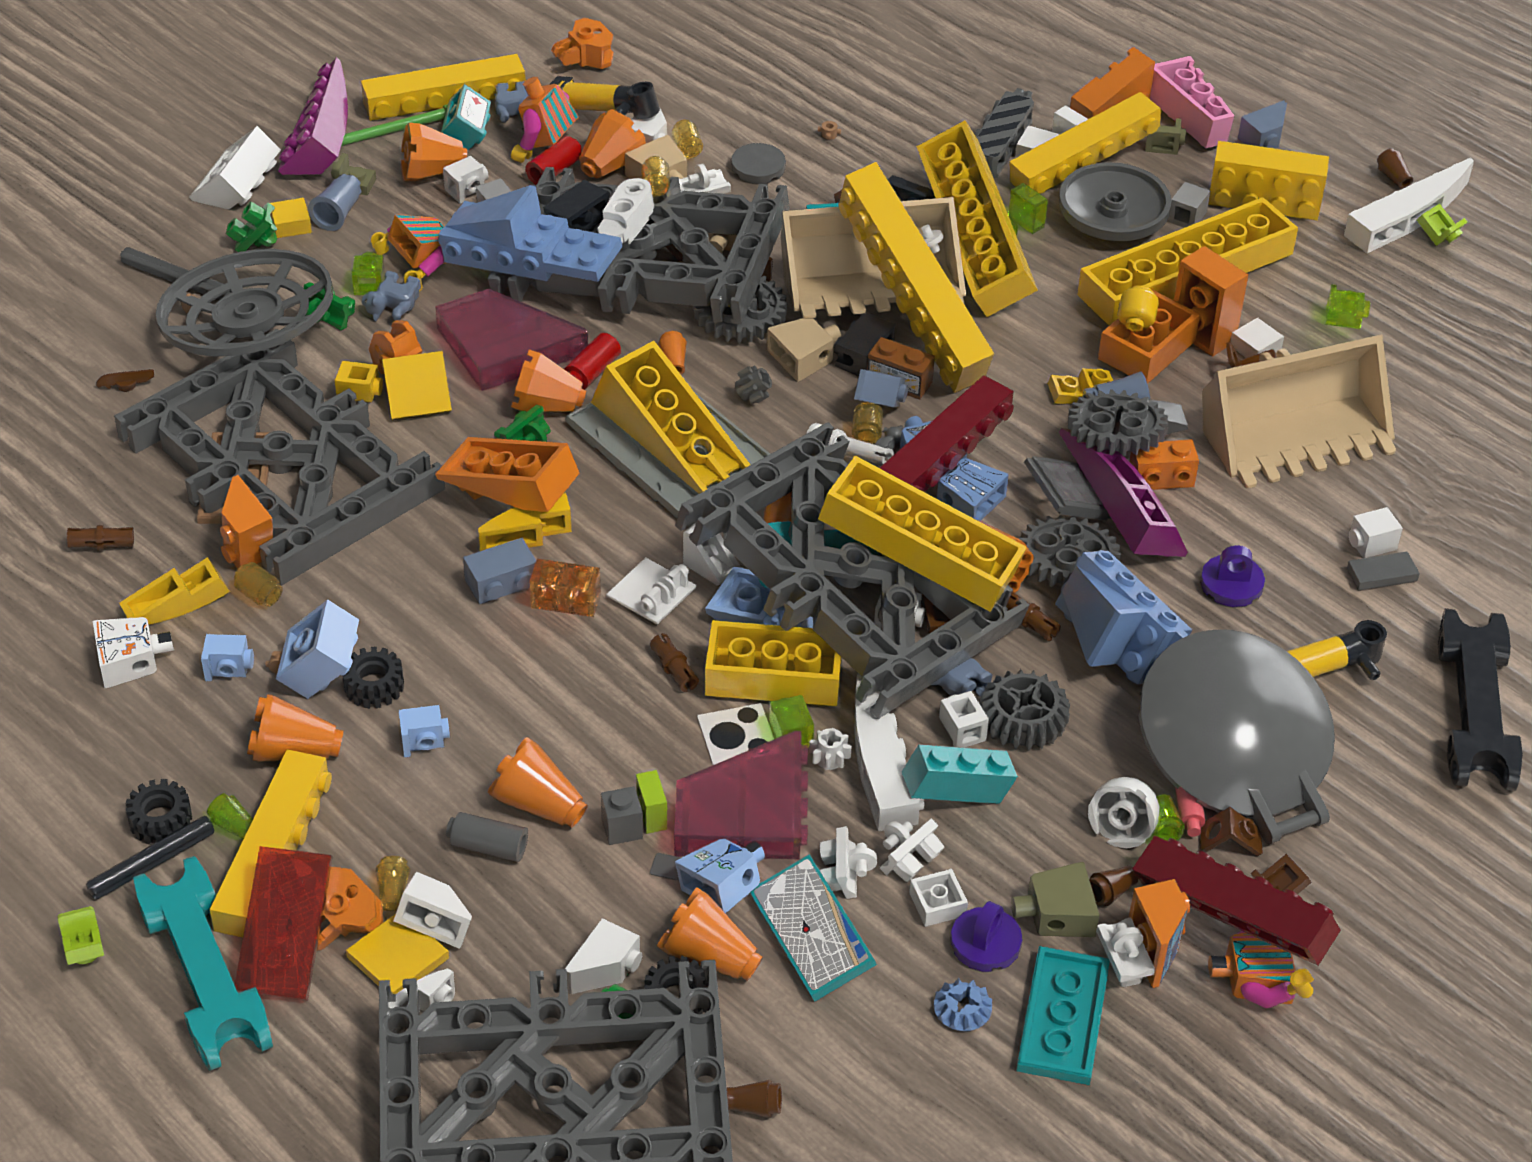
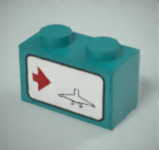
M464 84L449 100L441 133L462 141L463 148H467V151L475 143L480 144L487 133L485 125L491 116L488 113L491 101Z

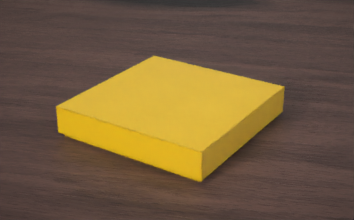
M443 351L382 359L391 420L452 411Z
M396 914L346 949L347 958L375 984L379 986V981L390 980L392 994H397L404 989L402 984L404 979L417 978L419 980L449 959V951L435 938L394 922Z

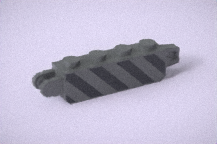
M1017 88L1013 93L1006 91L1000 100H996L992 113L986 115L981 130L977 129L975 132L993 179L998 178L1016 150L1017 143L1028 126L1032 125L1034 101L1030 91H1024L1020 88Z

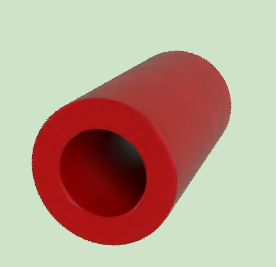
M564 136L554 145L529 161L525 166V171L530 181L537 185L546 167H554L556 177L564 168H569L577 162L582 152L580 143L570 136Z
M600 333L564 370L583 383L582 389L585 390L605 370V367L621 354V346L612 335Z

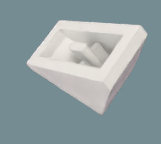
M693 524L683 532V564L715 585H721L733 567L741 568L734 555L723 545L724 539L720 533L696 546L689 539V534L695 528V524Z

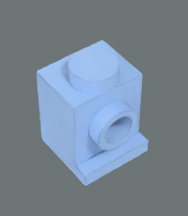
M206 634L201 656L205 681H212L213 676L246 677L247 669H252L254 664L253 649H248L246 635Z
M439 705L399 710L404 757H411L410 751L444 747L443 739L450 738L448 718H441Z

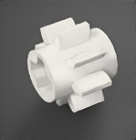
M835 728L823 731L818 730L817 740L813 739L809 742V752L813 754L812 763H818L825 770H833L838 767L843 768L844 758H851L852 746L848 745V735H843Z

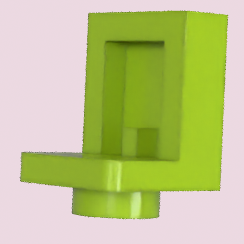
M1440 203L1416 220L1436 246L1446 240L1449 244L1463 234L1460 229L1468 223L1463 218L1455 224Z
M92 906L61 913L57 916L68 965L74 963L87 964L96 960L97 957L104 956L96 915Z

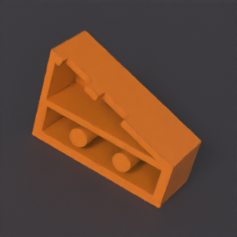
M1132 47L1127 51L1129 56L1119 64L1113 62L1109 66L1110 71L1101 79L1095 77L1071 97L1070 108L1090 119L1139 92L1150 99L1155 61L1135 47Z

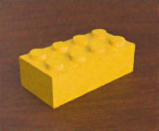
M1218 141L1208 205L1236 208L1264 197L1284 216L1318 221L1327 179L1329 156Z
M712 620L705 667V696L837 706L842 657L814 632L813 628L792 627L785 631L779 625Z

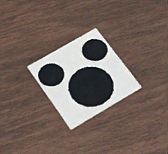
M761 703L697 715L713 765L779 753Z

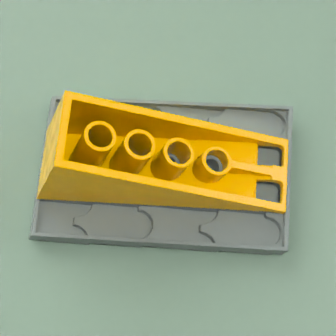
M654 340L607 365L591 403L568 414L565 419L593 448H597L619 470L624 471L654 501H659L675 518L678 517L682 503L770 455L768 451L695 393ZM696 521L688 524L687 526H692L696 523Z

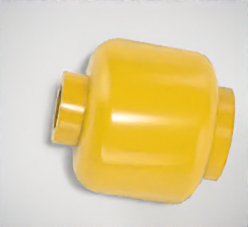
M1135 285L1124 291L1117 312L1119 321L1131 331H1141L1152 326L1156 320L1159 306L1158 297L1150 288L1143 285Z

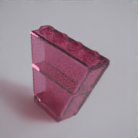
M491 289L435 306L438 331L482 391L518 379L525 360L529 362L532 360V357L527 355L529 350L543 354L558 365L573 360L588 345V331L586 328Z
M793 731L677 780L674 856L684 857L719 839H727L740 847L756 841L764 851V859L800 860V846H807L808 825H801V818H807L808 798L801 797V792H807L808 771H801V765H808V745H801V731Z

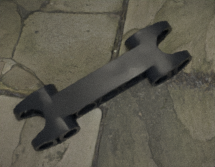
M1444 608L1438 636L1439 660L1456 663L1462 729H1451L1447 742L1448 768L1455 786L1466 787L1469 782L1470 772L1475 770H1485L1494 774L1499 779L1504 790L1516 791L1519 784L1523 756L1521 737L1518 735H1507L1503 732L1497 666L1508 665L1511 649L1509 628L1506 618L1502 613H1491L1488 625L1484 627H1473L1465 624L1455 609Z

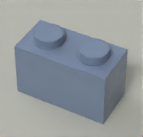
M523 538L463 557L465 581L479 604L539 585L538 563Z

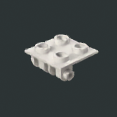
M645 558L613 587L606 596L658 625L696 588V585L688 581L687 575L689 570L685 565H674L668 570Z

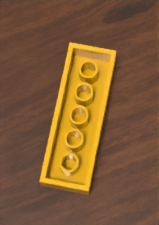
M857 456L853 457L827 493L818 520L989 612L992 611L1016 573L1027 549L1026 546Z

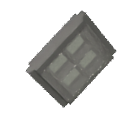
M1035 456L1026 458L1024 464L1059 514L1105 521L1108 518L1112 519L1078 463Z

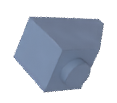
M1283 100L1242 116L1238 139L1246 145L1278 148L1287 103Z
M860 369L854 399L899 407L900 402H905L908 393V385H905L906 378Z

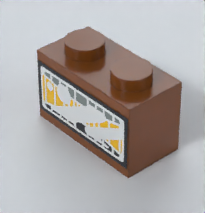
M881 337L868 354L867 370L906 378L905 385H908L907 395L920 400L933 383L935 355Z

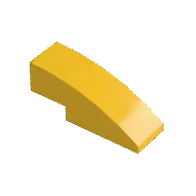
M566 493L562 494L548 512L522 510L514 507L492 518L478 528L479 550L483 551L519 538H523L528 548L543 546V536L572 532L571 509Z
M207 557L182 574H179L175 568L171 569L119 602L127 618L144 617L148 620V625L197 610L229 593L230 590L218 570Z

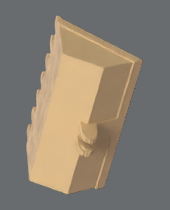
M1382 334L1292 355L1283 348L1277 350V358H1273L1268 352L1261 353L1259 356L1260 362L1217 371L1214 374V378L1202 389L1203 433L1225 465L1230 477L1238 476L1246 488L1256 487L1257 480L1253 473L1262 471L1267 480L1273 483L1280 481V474L1276 468L1285 465L1293 477H1299L1304 473L1300 464L1301 461L1308 460L1315 471L1320 472L1327 468L1323 458L1326 455H1332L1339 466H1345L1350 463V458L1346 452L1348 450L1354 449L1363 461L1373 458L1369 445L1377 444L1385 455H1392L1396 452L1392 442L1395 436Z

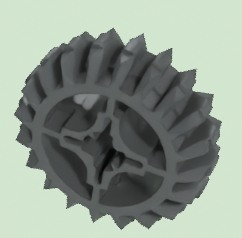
M1020 668L1017 674L1007 670L1004 677L996 675L995 680L987 684L980 699V706L989 719L987 730L990 731L991 738H1000L1002 746L1012 743L1015 750L1019 745L1026 746L1029 751L1032 745L1042 749L1046 742L1054 744L1055 739L1062 736L1069 722L1070 703L1069 699L1066 698L1065 689L1059 688L1057 680L1049 682L1047 674L1041 677L1036 676L1034 670L1030 674H1024Z

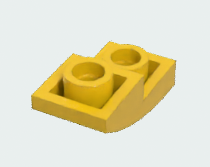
M1082 368L1078 377L1051 375L1047 384L1054 403L1072 404L1073 402L1078 403V398L1083 396L1084 389L1093 388L1097 384L1111 382L1113 379L1109 370Z

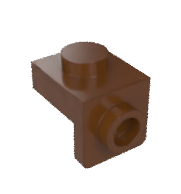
M1287 853L1262 874L1256 869L1250 873L1253 879L1255 876H1260L1280 891L1289 889L1297 894L1312 883L1309 877Z

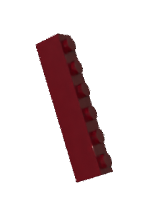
M983 375L885 462L880 469L923 492L930 487H934L948 470H953L962 457L967 453H972L984 437H989L997 425L1003 420L1006 421L1010 418L1014 410V405L1012 404L1014 391Z
M1154 835L1132 868L1143 886L1175 879L1180 891L1186 893L1190 908L1319 966L1341 931L1333 917V911L1319 902H1315L1314 905L1305 902L1301 896L1289 889L1280 891L1260 876H1255L1254 879L1248 877L1238 867L1230 863H1226L1223 866L1215 862L1210 855L1198 850L1196 853L1189 851L1182 843L1173 838H1169L1167 841Z

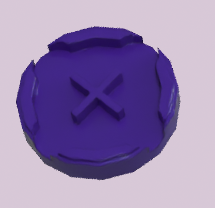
M1235 545L1227 547L1222 551L1221 555L1211 558L1203 566L1200 584L1203 592L1207 596L1209 593L1214 597L1215 602L1230 607H1242L1252 604L1253 600L1257 597L1258 599L1263 592L1265 576L1262 569L1252 560V552L1245 546Z
M988 901L984 907H976L963 912L955 920L950 936L951 945L957 959L967 967L982 972H991L992 968L1001 967V969L1009 967L1018 958L1023 940L1021 928L1016 920L1004 912L1002 906Z

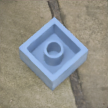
M327 599L287 631L276 680L307 699L319 690H325L331 681L339 675H345L352 665L351 655L353 646L358 639L356 632L359 619Z

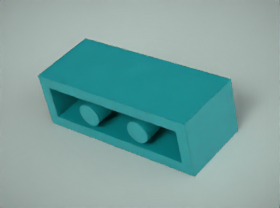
M919 744L902 770V775L911 798L996 804L1002 802L1018 777L1007 751Z

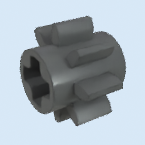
M754 365L753 367L748 366L737 373L740 379L735 382V389L742 400H750L753 404L769 397L766 390L772 387V380L765 369H757Z

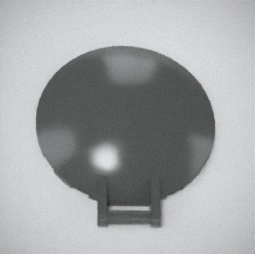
M1235 630L1201 631L1181 638L1165 649L1155 660L1143 681L1140 695H1142L1141 712L1139 713L1144 742L1151 757L1164 776L1177 789L1182 787L1186 792L1197 798V803L1208 809L1220 813L1231 807L1245 818H1252L1267 844L1280 841L1281 836L1313 824L1320 826L1328 823L1330 820L1329 812L1317 791V787L1322 783L1332 762L1335 744L1334 724L1328 702L1309 671L1296 658L1278 645L1259 636ZM1302 805L1307 811L1276 823L1273 817Z

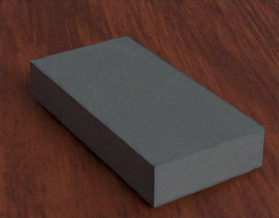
M1408 551L1350 560L1347 565V570L1358 591L1416 582L1420 575Z

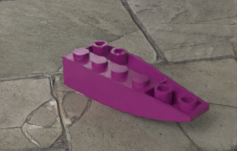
M337 57L330 64L326 62L317 73L319 77L313 85V90L293 132L284 141L285 149L279 156L281 163L278 172L282 175L322 174L339 156L347 126L348 100L341 61Z
M1061 428L1059 431L1060 436L1132 552L1138 555L1186 557L1188 551L1175 524L1137 469L1119 451H1115L1113 455H1110L1107 449L1097 452L1096 446L1086 448V442L1078 443L1077 436H1071V430Z

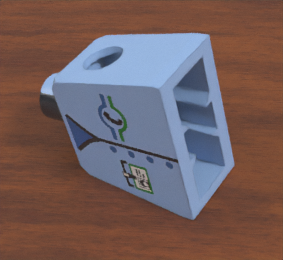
M719 839L675 861L681 890L691 895L694 889L698 887L707 893L726 913L759 885L760 877L757 863L765 858V854L760 844L756 841L740 847L727 839Z

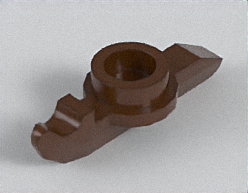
M154 370L109 373L101 376L97 380L96 386L98 388L105 386L111 389V386L116 385L120 391L129 392L136 387V383L147 382L154 377Z

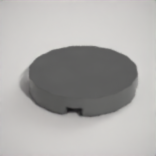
M751 143L741 146L732 155L733 173L738 174L739 179L748 183L766 184L771 182L772 178H780L785 172V155L773 145Z

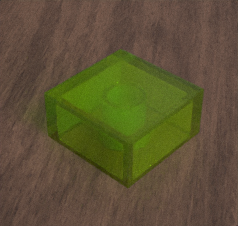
M1022 183L1011 189L1008 216L1025 230L1034 234L1045 227L1048 199Z

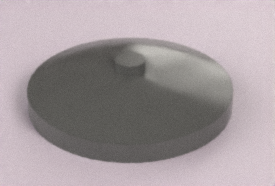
M1096 163L1079 168L1065 178L1060 188L1059 208L1068 223L1087 235L1111 241H1130L1152 235L1166 224L1170 215L1171 195L1166 185L1158 177L1144 169L1123 163Z

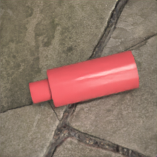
M1175 787L1180 825L1187 830L1189 836L1196 837L1201 834V827L1205 824L1203 805L1197 803V798L1186 792L1182 787L1178 789Z

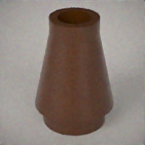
M1390 148L1378 156V169L1395 182L1399 188H1406L1413 182V177L1400 151Z
M1126 865L1122 868L1097 872L1091 875L1089 881L1097 906L1111 905L1130 887L1138 883V877L1132 870V866Z
M771 1079L738 1087H727L728 1110H737L771 1118L772 1114H780L782 1109L781 1084L772 1083Z

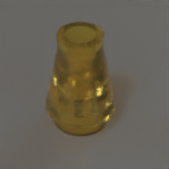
M385 856L380 859L379 865L375 868L379 897L383 903V910L397 911L411 870L405 858Z

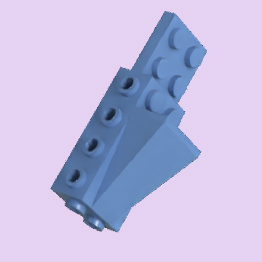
M533 185L478 203L464 201L459 209L454 212L446 226L441 229L438 237L446 263L548 281L554 273L598 282L622 248L621 237L571 229L568 227L566 218L541 214L536 186Z
M1109 551L1083 552L1077 559L1075 568L1068 581L1062 586L1061 594L1055 603L1064 612L1065 618L1074 624L1086 662L1090 666L1117 664L1126 673V677L1136 684H1143L1147 672L1165 649L1192 632V629Z

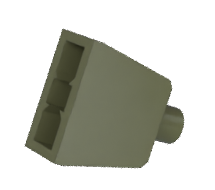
M1084 862L1035 873L1030 877L1028 895L1011 898L1013 917L1033 916L1037 933L1041 936L1096 937L1100 915Z

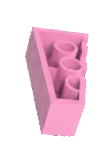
M1188 56L1155 64L1150 100L1174 121H1176V118H1180L1181 127L1186 129V132L1205 148L1217 146L1218 141L1227 142L1234 114L1220 96L1214 95L1215 88L1212 84L1205 83L1203 80L1204 74L1200 68H1194L1192 57Z

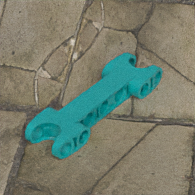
M192 856L183 859L185 869L183 877L172 885H157L144 873L134 876L133 879L141 916L149 935L167 929L197 1001L198 1008L183 1014L195 1049L207 1069L211 1071L222 1067L219 1055L221 1047L233 1038H248L261 1051L273 1048L265 1007L256 987L239 993L236 990L205 915L210 914V908L216 895L206 871L198 859Z

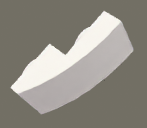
M448 968L417 980L419 1012L420 1009L425 1011L433 1002H449L454 998V972ZM407 988L402 989L396 994V1002H389V1008L408 1006ZM402 1027L395 1028L392 1032L397 1033Z

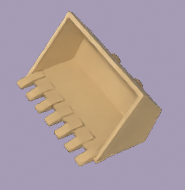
M954 197L901 201L921 235L924 234L921 228L929 224L931 230H941L943 239L938 243L940 251L933 253L964 303L963 296H966ZM839 207L782 212L780 238L784 281L792 300L794 311H801L803 318H815V309H825L828 316L841 315L840 307L849 306L853 314L866 313L865 305L871 304L875 305L878 312L891 310L889 303L896 302V296L891 289L885 287L881 278L882 273L877 265L874 266L870 262L865 245L856 239L851 222L848 218L845 219L842 216Z

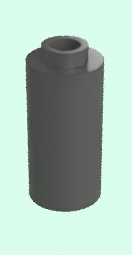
M459 812L456 818H450L446 837L450 838L451 846L520 862L527 846L528 828Z

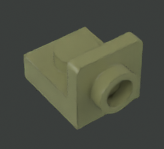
M1176 118L1175 127L1160 125L1156 132L1149 134L1146 139L1145 152L1178 155L1179 145H1184L1186 129H1181V119Z
M342 153L338 161L333 163L331 170L333 179L338 178L342 174L355 176L361 183L360 189L362 192L360 195L368 196L377 179L376 170L349 166V158L346 153Z

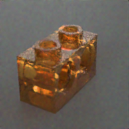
M544 559L536 560L530 578L531 608L588 617L595 616L601 596L599 567Z

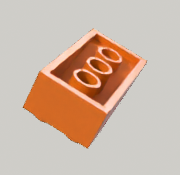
M467 437L435 475L438 480L522 510L548 512L580 473L568 443Z

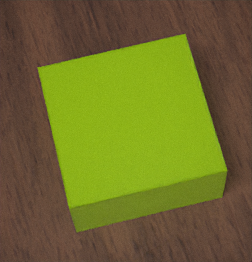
M657 770L636 774V792L642 809L643 825L646 834L667 830V800Z

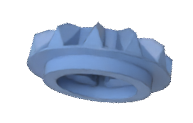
M958 978L952 984L945 982L942 989L936 992L934 1011L938 1019L947 1027L959 1031H971L982 1027L989 1020L992 1013V998H989L987 995L986 987L980 988L976 986L974 980L966 983L961 982ZM968 997L969 1004H966L965 1007L962 1008L960 1012H958V1002H960L963 998Z

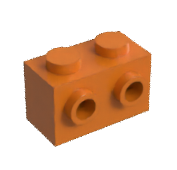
M1193 439L1159 442L1157 448L1150 446L1149 452L1139 449L1138 455L1131 452L1129 462L1137 469L1152 490L1195 486L1199 458Z

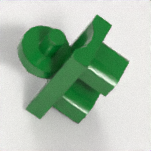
M250 201L245 206L241 216L247 223L244 224L236 218H233L228 223L226 235L236 241L235 251H246L253 243L258 247L261 245L271 247L276 243L277 236L275 231L277 227L272 224L273 221L270 217V214L275 209L273 205L267 203L260 207Z
M311 282L304 284V290L314 284ZM324 289L308 298L309 309L306 315H311L323 301L325 296ZM333 290L331 304L319 321L322 320L339 330L347 328L348 317L355 313V299L349 296L340 298L335 295Z
M535 405L527 412L521 411L518 413L511 425L507 428L500 427L494 432L495 439L547 442L546 435L551 432V429L544 419L543 406Z

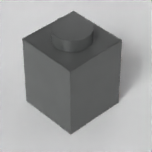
M635 786L601 792V818L608 844L613 845L643 839V815Z

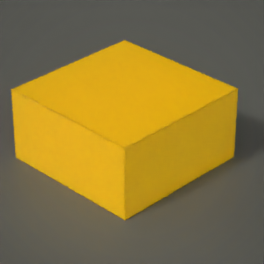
M304 198L270 203L275 207L271 213L272 223L277 227L275 231L277 238L312 233L310 217Z

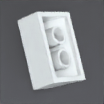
M256 126L224 151L189 198L194 202L228 210L237 203L242 206L253 195L250 190L258 187L265 179L262 174L270 171L277 163L274 158L281 149Z

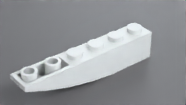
M1468 158L1406 188L1395 191L1380 200H1376L1367 206L1354 210L1348 215L1344 236L1365 253H1369L1421 227L1416 220L1422 214L1439 203L1445 209L1459 195L1469 182L1474 160Z
M859 673L857 675L856 693L863 678ZM876 691L867 696L866 701L860 703L855 698V750L861 781L878 831H883L885 826L892 821L902 825L905 822H910L912 826L918 825L919 811L924 809V799L911 798L903 778L902 770L907 764L905 760L906 748L903 738L898 739L897 721L894 713H887L880 719H877L870 712L871 706L876 704L881 692Z

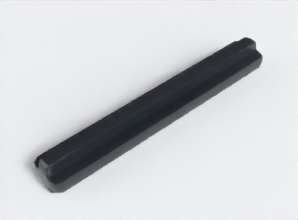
M207 816L198 818L87 881L86 888L88 893L94 900L102 898L133 880L134 876L151 870L215 832L213 823Z

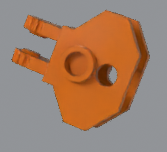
M582 18L575 21L573 30L568 32V38L560 40V42L557 41L551 51L555 57L560 59L563 65L567 66L578 63L581 67L590 66L604 69L612 64L614 56L611 50L613 34L600 21Z
M394 321L391 325L390 333L377 331L373 334L369 352L373 364L378 365V371L381 374H384L382 359L422 354L423 352L417 340L415 330L407 321Z
M331 866L327 868L317 927L325 919H328L330 924L317 935L314 948L317 951L325 949L340 934L344 937L350 932L368 934L383 923V902L352 869Z

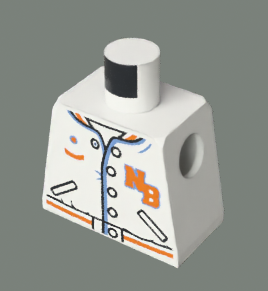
M144 617L93 621L99 664L105 688L155 673L157 668L154 654L174 651L170 631L150 635L148 620Z

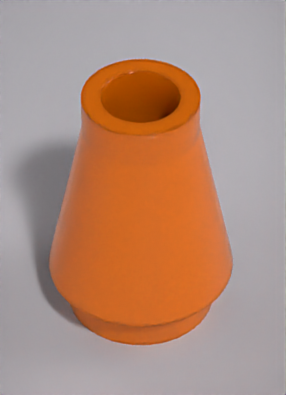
M668 331L660 336L658 346L677 371L683 374L685 372L684 363L687 341L680 332Z

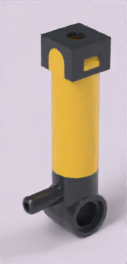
M557 76L549 84L559 85L561 90L569 95V102L577 110L608 111L613 109L623 115L633 113L637 119L651 118L660 111L654 86L651 82L647 81L639 82L632 86L574 83L573 77Z
M1364 620L1357 623L1353 631L1287 652L1296 658L1309 671L1312 677L1358 663L1370 680H1376L1380 677L1381 672L1375 664L1381 659L1387 631L1383 625L1376 621Z

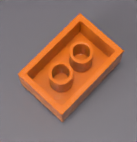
M1203 246L1180 261L1174 301L1200 314L1197 337L1193 344L1213 357L1226 348V343L1231 341L1232 332L1239 328L1249 274L1206 246Z
M1153 289L1151 290L1159 300L1154 324L1141 331H1131L1119 319L1115 320L1101 333L1098 354L1099 360L1129 376L1141 371L1146 378L1147 384L1196 341L1200 320L1199 313Z

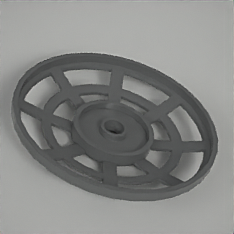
M280 249L242 251L210 260L180 276L162 294L157 304V323L163 337L173 346L183 351L206 356L250 354L283 344L311 328L328 310L333 299V285L330 274L324 265L315 258L303 253ZM259 264L280 265L274 277L257 276L239 279L235 270L236 268ZM293 266L310 272L319 279V282L304 290L298 283L286 279ZM224 272L228 283L209 291L200 299L192 295L186 296L188 294L186 292L193 286ZM268 285L267 288H247V289H243L244 287H249V286ZM282 287L293 292L295 296L282 301L277 291ZM324 289L325 296L323 301L311 315H306L309 309L308 298ZM227 292H232L220 299L216 304L210 303L217 297ZM177 300L191 306L187 314L186 325L168 326L169 313ZM300 303V309L296 317H283L285 309ZM201 311L212 315L213 322L196 325L197 317ZM274 326H285L274 334L267 337L264 335V332ZM217 330L223 335L214 341L204 337L201 333ZM173 334H190L196 341L204 345L186 342L175 337ZM234 338H253V341L229 343Z

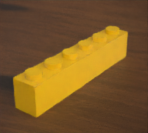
M518 54L371 78L361 80L363 104L370 121L441 109L443 105L449 104V100L464 84L486 99L493 100L495 99L497 84L508 83L509 88L507 91H515V83L526 81V76Z
M1139 92L1009 161L1010 182L1029 199L1044 193L1046 190L1063 182L1075 170L1087 165L1096 164L1131 146L1149 134L1156 132L1160 127L1161 108L1143 93Z
M286 750L211 905L210 915L214 932L249 939L264 855L266 853L295 856L298 846L304 844L308 832L307 826L311 818H316L320 807V798L323 792H328L331 785L332 774L328 772L326 757Z

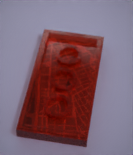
M264 846L259 847L234 984L237 992L256 987L259 995L308 1001L333 860L331 855Z

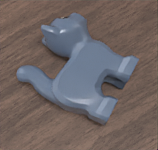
M525 81L516 82L515 91H507L509 88L508 83L496 85L495 108L502 123H506L510 116L520 114L518 110L519 105L528 96L523 86Z
M386 271L385 280L380 283L377 291L368 292L363 296L362 304L365 306L366 311L373 315L374 321L379 319L385 307L392 308L393 319L399 320L403 314L413 309L421 289L420 279L409 276L405 284H398V274Z
M970 658L931 685L942 686L945 692L951 696L975 690L977 695L981 697L987 684L991 682L993 675L984 670L975 659Z

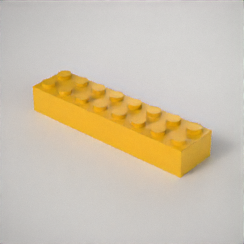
M966 120L916 146L935 197H954L963 272L973 298L986 317L1038 291L980 143Z
M877 162L846 175L838 204L842 216L845 219L848 218L851 222L856 239L865 245L870 262L879 268L885 287L893 291L899 310L907 314L911 321L910 325L916 337H921L925 344L926 353L935 355V362L940 369V376L945 385H950L954 393L973 385L983 375H987L993 359L994 352Z
M1261 197L1081 268L1077 295L1110 326L1118 319L1117 312L1123 292L1135 285L1146 286L1174 300L1180 261L1201 247L1206 246L1245 273H1248L1292 255L1298 227L1264 197Z

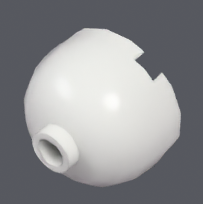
M1119 777L1109 780L1096 791L1088 806V819L1097 835L1101 833L1104 837L1111 839L1107 843L1115 847L1127 849L1140 846L1152 835L1159 821L1160 806L1155 793L1147 784L1135 778Z

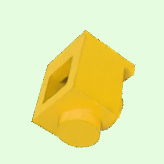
M342 361L334 380L336 395L350 389L356 394L357 399L355 401L364 400L372 403L375 395H381L383 379L379 378L378 365Z

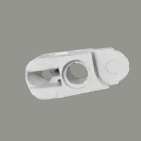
M641 178L628 179L617 187L603 210L604 219L597 228L599 234L621 237L622 243L628 241V244H631L648 222L649 216L654 209L651 185L647 180Z

